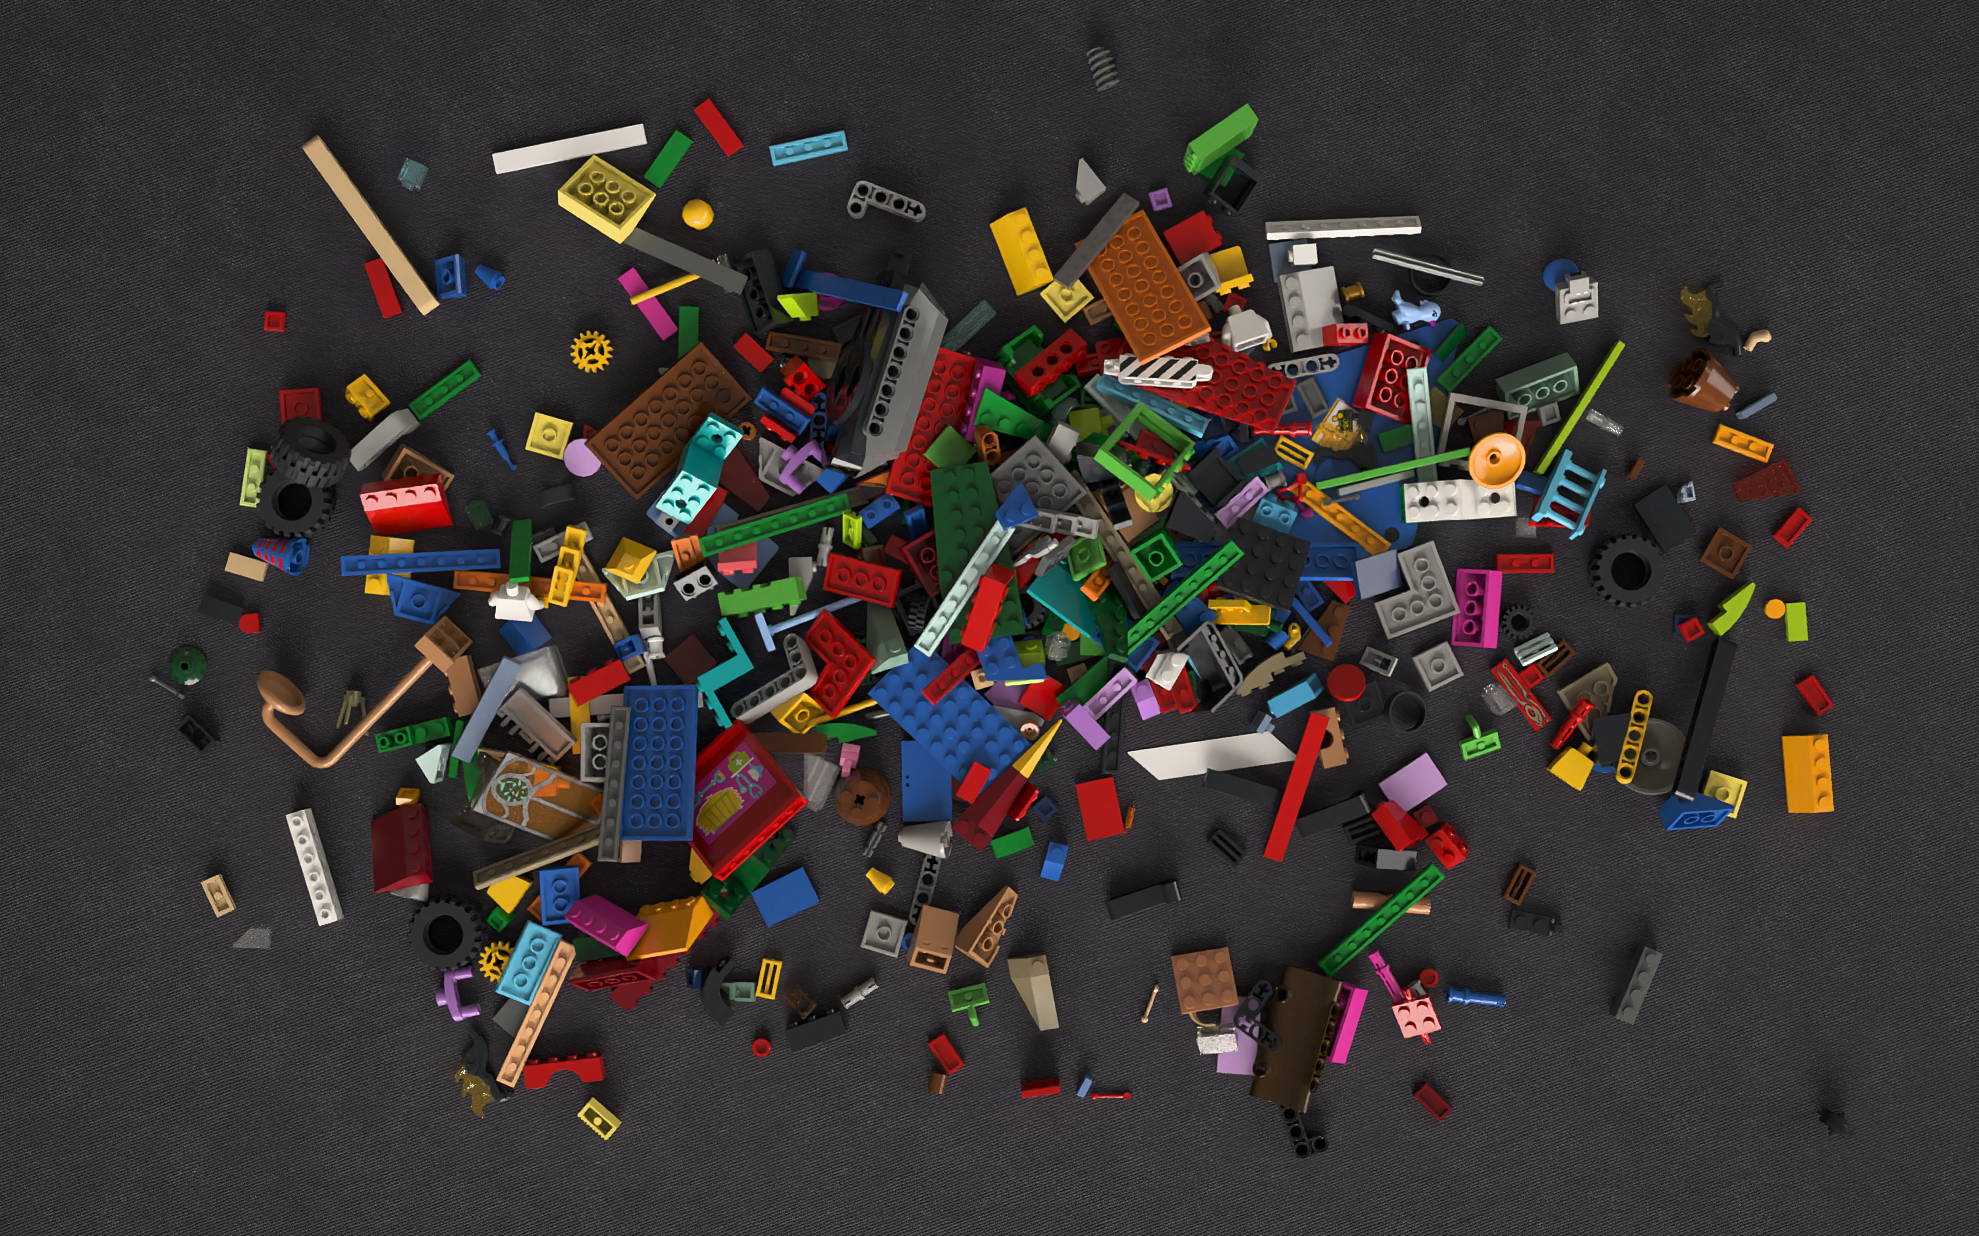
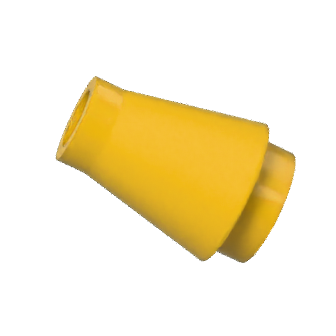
M874 867L866 874V877L870 879L880 893L887 894L895 884L892 881L893 878L876 870Z

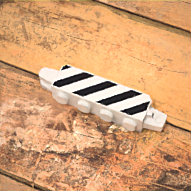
M1127 353L1120 355V359L1104 361V374L1118 376V381L1126 385L1193 388L1196 385V381L1212 379L1213 373L1212 366L1198 364V360L1191 357L1178 359L1172 356H1164L1163 358L1158 357L1140 365L1134 354Z

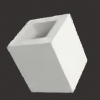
M1316 243L1293 245L1290 247L1287 256L1291 266L1298 267L1317 264Z

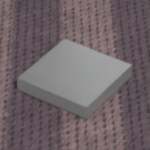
M1447 640L1412 657L1428 692L1464 675Z
M871 909L860 947L897 958L908 920Z

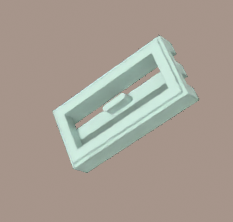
M1547 632L1514 648V653L1522 666H1525L1558 650V647ZM1550 645V647H1548V648H1546V649H1544V650H1542V651H1540V652H1537V651H1539L1540 649H1542V648H1544V647ZM1531 653H1535V654H1533V655H1531V656H1529V657L1523 659V657H1525V656H1527V655H1529V654H1531Z

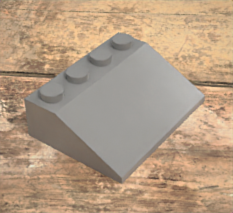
M1330 266L1278 276L1277 283L1290 352L1323 347L1322 327L1344 323L1334 267Z

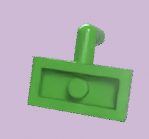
M1466 716L1465 719L1472 728L1474 736L1459 741L1464 760L1501 748L1495 728L1481 733L1480 726L1473 716Z
M981 983L948 992L952 1012L968 1009L972 1025L978 1026L979 1020L975 1006L990 1003L986 984Z

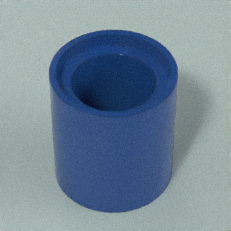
M1283 630L1280 633L1272 631L1264 641L1275 651H1278L1288 640L1289 636Z

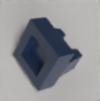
M686 968V987L701 989V976L706 969Z

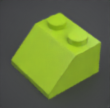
M1042 639L1014 642L1023 668L1043 662L1045 667V652ZM1044 680L1005 681L1006 686L1039 683L1044 682Z

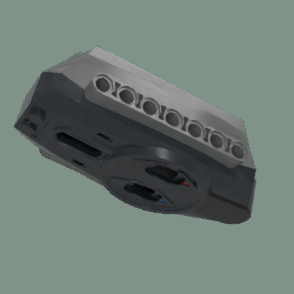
M895 270L881 271L876 278L875 285L908 293L902 311L897 312L871 305L865 306L852 340L841 354L835 366L827 391L825 404L827 425L821 453V463L825 469L852 478L859 477L888 460L897 459L900 452L907 450L948 323V319L944 316V310L934 299L924 282Z

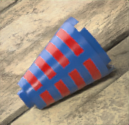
M301 537L258 538L252 545V551L256 557L294 576H298L303 572L300 569L307 566L310 556V546L305 543L307 540Z

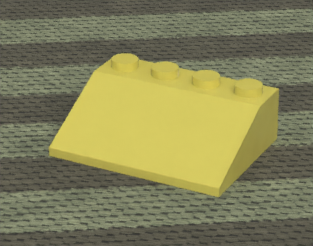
M595 155L558 190V201L561 207L620 244L634 230L656 196V193Z

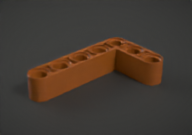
M982 424L975 430L974 435L979 462L988 461L990 473L1018 449L1000 453L998 436L988 425Z

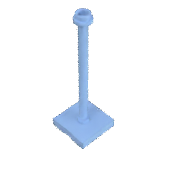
M847 597L773 626L771 624L766 625L762 613L754 617L767 652H771L776 649L771 638L774 636V633L819 616L823 609L832 612L859 602L861 599Z

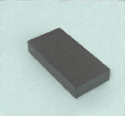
M1313 376L1295 385L1312 419L1330 410Z

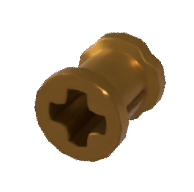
M1360 281L1355 282L1352 286L1340 288L1342 298L1346 304L1349 303V300L1365 297Z

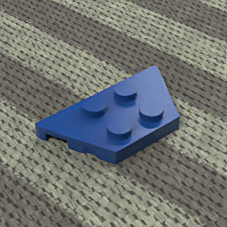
M391 573L386 574L393 611L396 616L433 625L439 619V616L461 594L456 590Z

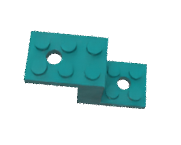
M710 412L683 448L675 478L657 500L655 507L689 525L717 489L724 460L742 438L744 430ZM719 434L722 438H715L713 435ZM682 499L686 501V503H679L677 500Z
M726 617L717 621L719 625L716 628L722 637L726 636L729 641L726 643L731 653L735 652L736 655L697 676L696 679L698 681L695 684L700 693L704 692L707 698L704 700L709 709L712 710L714 708L717 714L714 718L720 727L724 726L726 729L732 726V723L716 697L714 690L752 670L754 667Z

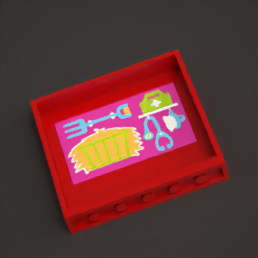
M739 719L731 722L732 726L717 735L696 756L693 841L687 842L712 875L721 881L726 879L808 803V800L752 731Z

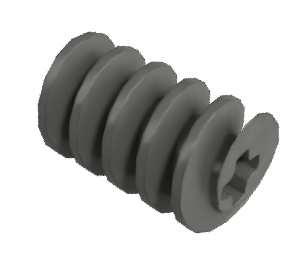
M1097 47L1086 53L1087 57H1091L1088 63L1092 64L1090 69L1092 72H1095L1093 78L1098 79L1095 82L1096 86H1100L1097 91L1111 88L1120 81L1119 79H1113L1117 75V72H1111L1115 64L1108 63L1113 58L1106 57L1111 51L1104 50V47Z

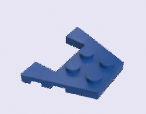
M1022 608L1026 626L1029 625V622L1025 614L1024 608ZM1012 635L990 638L988 646L983 653L977 651L988 682L1048 679L1043 662L1023 668Z

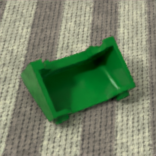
M1033 325L1002 347L991 360L998 361L1006 369L1004 383L1011 392H1015L1016 398L1020 403L1025 404L1029 413L1040 419L1082 385L1076 375L1071 373L1063 375L1061 373L1056 381L1046 385L1040 394H1035L1030 398L1015 384V373L1044 350L1041 347L1044 342V335L1041 330Z

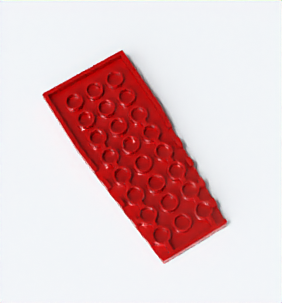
M1204 334L1160 357L1172 356L1178 359L1191 357L1198 360V364L1210 365L1213 368L1212 379L1196 381V385L1193 388L1133 386L1162 398L1274 433L1297 380H1292L1282 375V372L1274 371L1266 367V364L1260 361L1258 363L1248 358V355L1240 354L1232 350V347L1226 344L1222 345L1216 342L1214 338ZM1126 338L1116 359H1120V355L1127 353L1134 354Z

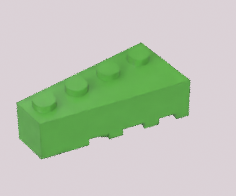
M791 577L772 581L770 584H758L752 586L753 588L751 589L750 587L735 589L734 592L717 593L722 616H737L738 619L749 617L748 613L754 612L755 615L766 613L768 608H772V611L783 609L785 604L796 606L801 604L800 601L807 600L803 577Z

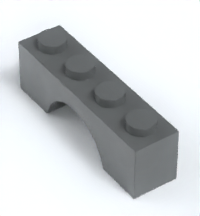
M1638 944L1632 958L1630 978L1624 990L1616 996L1609 1014L1629 1024H1634L1663 956L1662 953Z

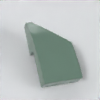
M725 981L721 983L720 988L728 994L730 1000L756 1001L755 981Z

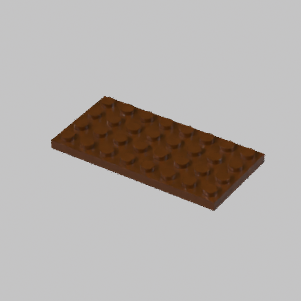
M699 341L584 444L637 500L679 463L683 448L710 412L727 421L752 398L704 344Z

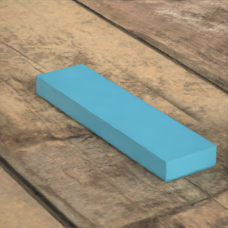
M842 130L769 146L773 166L847 151L848 146L845 132Z

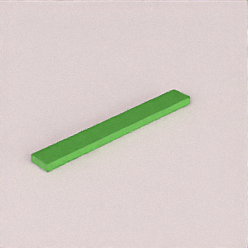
M1468 446L1316 482L1317 489L1321 490L1469 456L1471 451Z

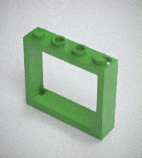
M1248 103L1189 143L1183 159V164L1189 173L1192 172L1193 175H1196L1252 135L1259 119Z
M1139 401L1102 445L1094 460L1147 500L1151 501L1154 496L1159 497L1165 489L1163 487L1164 483L1168 485L1174 478L1172 473L1180 471L1184 465L1182 461L1184 459L1188 461L1192 456L1193 452H1191V449L1195 442ZM1136 420L1180 452V455L1155 486L1110 453L1111 449Z

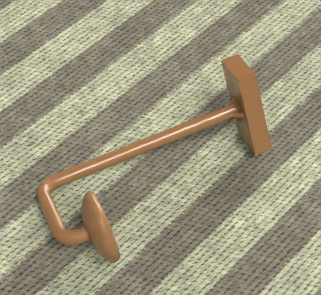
M444 616L414 645L424 656L325 757L315 755L275 718L274 709L288 715L302 714L306 709V701L300 690L288 678L272 670H264L257 676L258 689L265 699L261 713L263 721L271 731L308 764L321 769L330 767L364 735L432 664L444 673L473 641L450 619Z

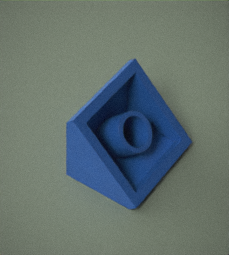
M459 254L434 260L437 299L468 297L465 259Z
M535 614L532 622L509 620L499 630L521 661L525 660L553 638Z

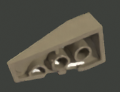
M1045 952L1007 959L1011 979L1040 1031L1059 1028Z

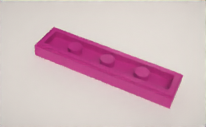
M631 268L618 278L631 297L650 290L634 268ZM655 296L637 303V306L663 341L679 331Z

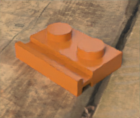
M699 533L671 539L680 572L706 558L703 556L698 540L700 538Z

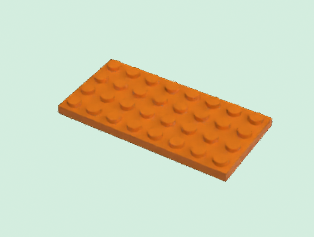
M1144 210L1131 215L1087 269L1140 365H1143L1210 332L1211 326ZM1085 239L1075 243L1076 249L1081 245V243Z

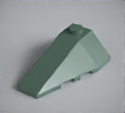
M867 601L866 649L877 659L870 668L872 674L909 663L891 608Z

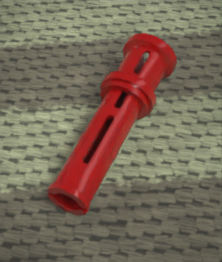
M1292 420L1290 423H1279L1276 429L1280 430H1275L1274 433L1253 427L1254 436L1290 435L1293 438L1296 435H1308V437H1312V420H1308V422Z
M1583 696L1579 698V703L1576 707L1569 711V718L1552 741H1550V745L1556 750L1561 749L1577 725L1584 722L1588 712L1594 709V703Z

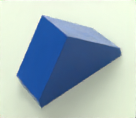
M641 633L613 644L621 662L648 651Z

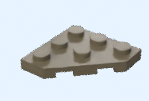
M1608 662L1601 664L1557 691L1568 711L1576 707L1581 696L1594 703L1595 707L1585 716L1586 720L1577 725L1586 741L1591 739L1588 719L1607 716L1610 711L1612 695L1618 678Z

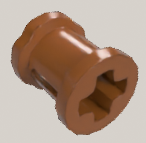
M749 422L741 423L738 428L742 430L745 427L752 428L750 430L751 434L749 436L744 434L742 438L744 440L754 439L757 432L755 426Z

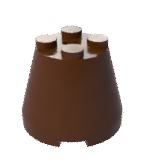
M1704 348L1692 350V355L1685 362L1680 361L1672 372L1668 382L1670 387L1668 396L1679 403L1714 413L1720 410L1726 411L1730 407V401L1734 394L1739 390V384L1736 383L1735 379L1711 352Z
M862 767L850 770V775L846 778L840 777L833 792V801L837 812L844 820L855 825H869L878 821L886 813L891 800V791L886 779L877 771ZM857 794L865 796L863 802H855Z

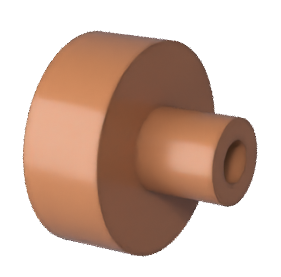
M1032 719L1022 722L1020 733L1023 737L1032 740L1039 735L1040 726L1038 722Z

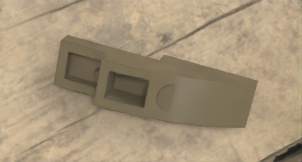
M1279 651L1269 656L1245 675L1242 685L1235 693L1237 695L1241 694L1243 697L1252 693L1251 689L1259 687V689L1270 686L1269 682L1273 681L1271 673L1273 672L1276 675L1284 672V667L1291 665L1293 668L1303 664L1302 660L1306 659L1304 652L1299 651L1295 655L1285 657L1283 652Z

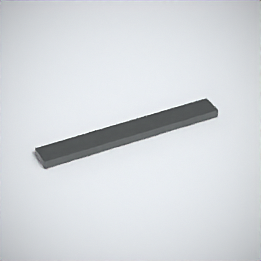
M637 227L622 242L741 295L748 280L746 275Z
M611 705L597 861L617 862L631 715V707Z

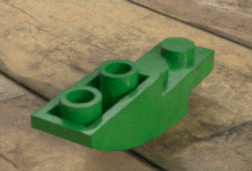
M447 716L375 734L378 751L382 753L451 736L454 733L450 717Z

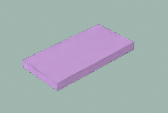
M1237 996L1238 1005L1221 1009L1216 1072L1254 1075L1252 1068L1257 1054L1258 1043L1239 1030L1233 1023L1235 1014L1247 998ZM1255 999L1249 1001L1248 1004L1251 1010H1256L1259 1005ZM1259 1013L1258 1016L1256 1017V1020H1258L1259 1022H1260V1013ZM1246 1016L1238 1018L1240 1026L1245 1024L1250 1028L1252 1025L1245 1021ZM1259 1026L1255 1027L1253 1030V1034L1257 1038L1259 1035Z

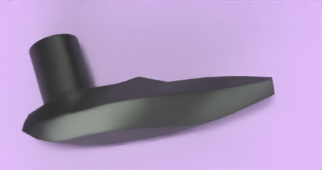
M1037 626L1026 629V633L1012 635L1015 640L1036 636L1042 630Z

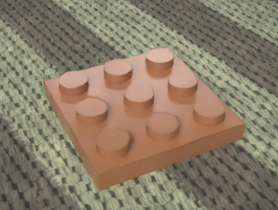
M1228 947L1171 956L1181 1014L1239 1004Z

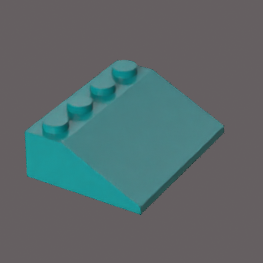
M1067 557L1041 578L1037 577L1026 591L1087 638L1097 628L1094 622L1096 619L1094 612L1090 611L1084 592L1080 590L1083 585L1082 579L1079 581L1072 579Z

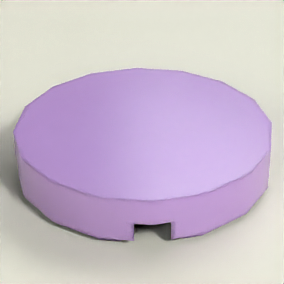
M587 438L575 439L568 444L564 451L566 467L573 474L582 477L592 475L598 471L602 464L585 446L584 443L588 440Z

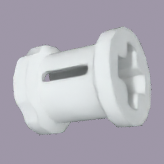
M663 637L647 639L650 650L648 659L665 658L662 642H664Z

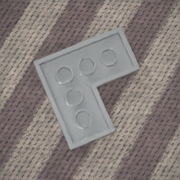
M1434 541L1397 554L1409 591L1374 603L1387 639L1460 613Z

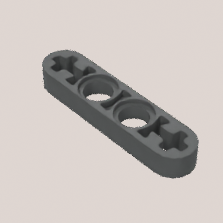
M929 854L924 858L909 914V919L914 925L917 924V921H915V917L912 915L916 914L918 907H914V905L917 904L922 907L925 904L930 906L941 865V858L936 857L935 860L938 863H934L932 869L936 870V873L924 870L925 867L929 869L930 862L927 859L933 856ZM925 874H930L933 877V882L929 885L924 884L922 881V877ZM919 893H926L928 901L920 903L917 899Z

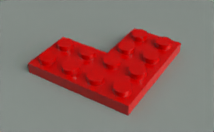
M823 609L803 638L827 663L817 682L808 691V694L831 718H836L877 659L827 609Z

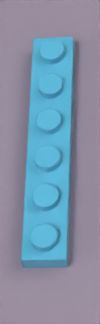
M1103 373L1096 390L1133 407L1140 401L1168 423L1202 438L1210 421L1153 393L1133 385L1121 384L1118 379Z

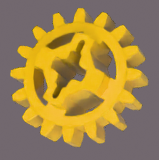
M587 331V336L580 333L581 339L575 338L574 341L577 344L571 345L575 352L570 354L576 357L573 362L575 364L580 363L578 368L583 369L585 367V371L588 373L590 369L597 373V368L603 371V365L610 364L607 359L613 358L609 354V352L613 351V348L608 347L611 342L609 340L604 341L606 336L602 334L599 337V332L597 331L593 335L590 331ZM595 339L592 343H585L587 340ZM602 345L604 347V356L601 355ZM580 348H582L583 351L582 357H580ZM590 348L594 349L595 355L590 354L588 350ZM595 360H598V361H599V362L596 363V364H589V363H591V361H595Z
M503 940L499 941L498 945L496 942H492L491 947L486 946V952L480 954L484 958L479 961L480 964H483L480 971L485 970L484 977L491 976V982L495 979L498 982L514 949V947L510 948V942L504 945ZM490 954H491V955H492V960H491V962L488 963V959H489V956H490ZM497 960H503L504 963L498 964Z

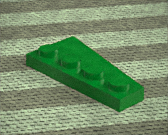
M985 386L972 422L976 426L988 425L994 431L1027 440L1036 434L1044 444L1052 428L1050 424L992 392Z

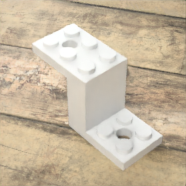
M1464 479L1404 484L1406 523L1517 516L1515 481L1499 489H1488L1480 486L1474 480ZM1495 492L1500 495V500L1496 504L1491 500V496ZM1424 496L1429 499V505L1425 508L1421 505V499Z

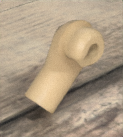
M1765 329L1752 332L1743 348L1752 352L1757 342H1769L1772 336Z

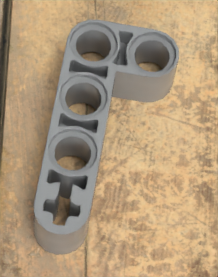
M867 181L856 183L847 205L848 213L854 219H860L864 216L868 204L914 222H921L926 215L925 207L922 203ZM861 187L869 189L866 195H860L858 190ZM877 195H886V200L878 202L876 200ZM896 201H902L904 203V207L902 209H896L894 208V203ZM860 205L862 207L861 211L853 213L851 211L852 206ZM917 208H919L921 214H917V216H914V212L912 210L916 211Z
M409 409L395 411L351 449L350 462L357 471L363 470L402 435L409 434L417 429L420 423Z

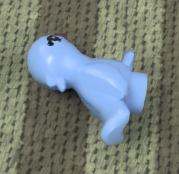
M1395 290L1391 298L1397 309L1392 312V316L1398 326L1402 324L1405 330H1409V324L1423 320L1435 327L1436 320L1441 314L1440 307L1436 303L1424 300L1420 301L1421 306L1418 307L1412 303L1404 302L1401 299L1399 290Z

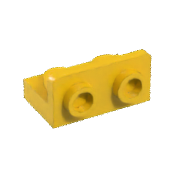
M365 374L346 387V399L349 403L355 404L360 415L363 418H367L370 422L374 420L375 415L390 405V401Z

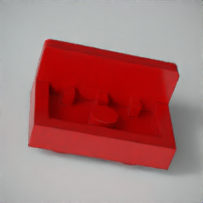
M1447 822L1443 823L1441 828L1424 839L1448 870L1465 860L1470 852L1467 843L1459 838L1454 827L1450 826Z

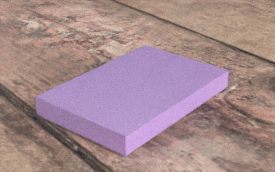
M1426 752L1378 783L1387 799L1395 801L1406 812L1448 785Z

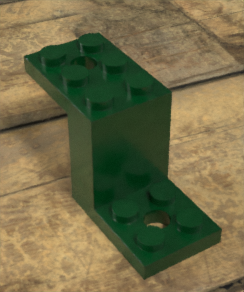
M783 825L773 834L775 840L769 838L723 881L713 877L698 896H703L712 908L729 920L793 843L797 835ZM721 892L726 893L728 898L722 896Z

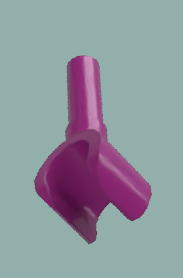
M1301 502L1296 503L1303 519L1313 517L1314 514L1311 507L1304 509Z

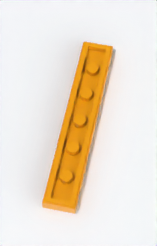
M1309 481L1302 485V502L1353 541L1359 543L1369 553L1374 555L1387 551L1391 546L1387 540L1338 503H1331L1328 507L1324 506V499H1332ZM1298 485L1289 490L1296 497H1298Z

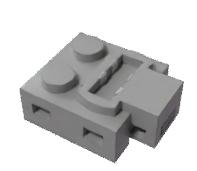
M1585 271L1566 274L1565 282L1555 283L1556 319L1560 324L1598 317V282L1593 276L1589 277Z

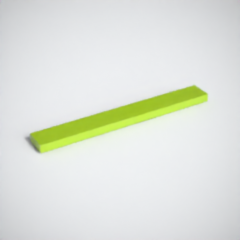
M1621 341L1615 342L1534 468L1533 472L1535 474L1541 475L1547 470L1625 347V344Z

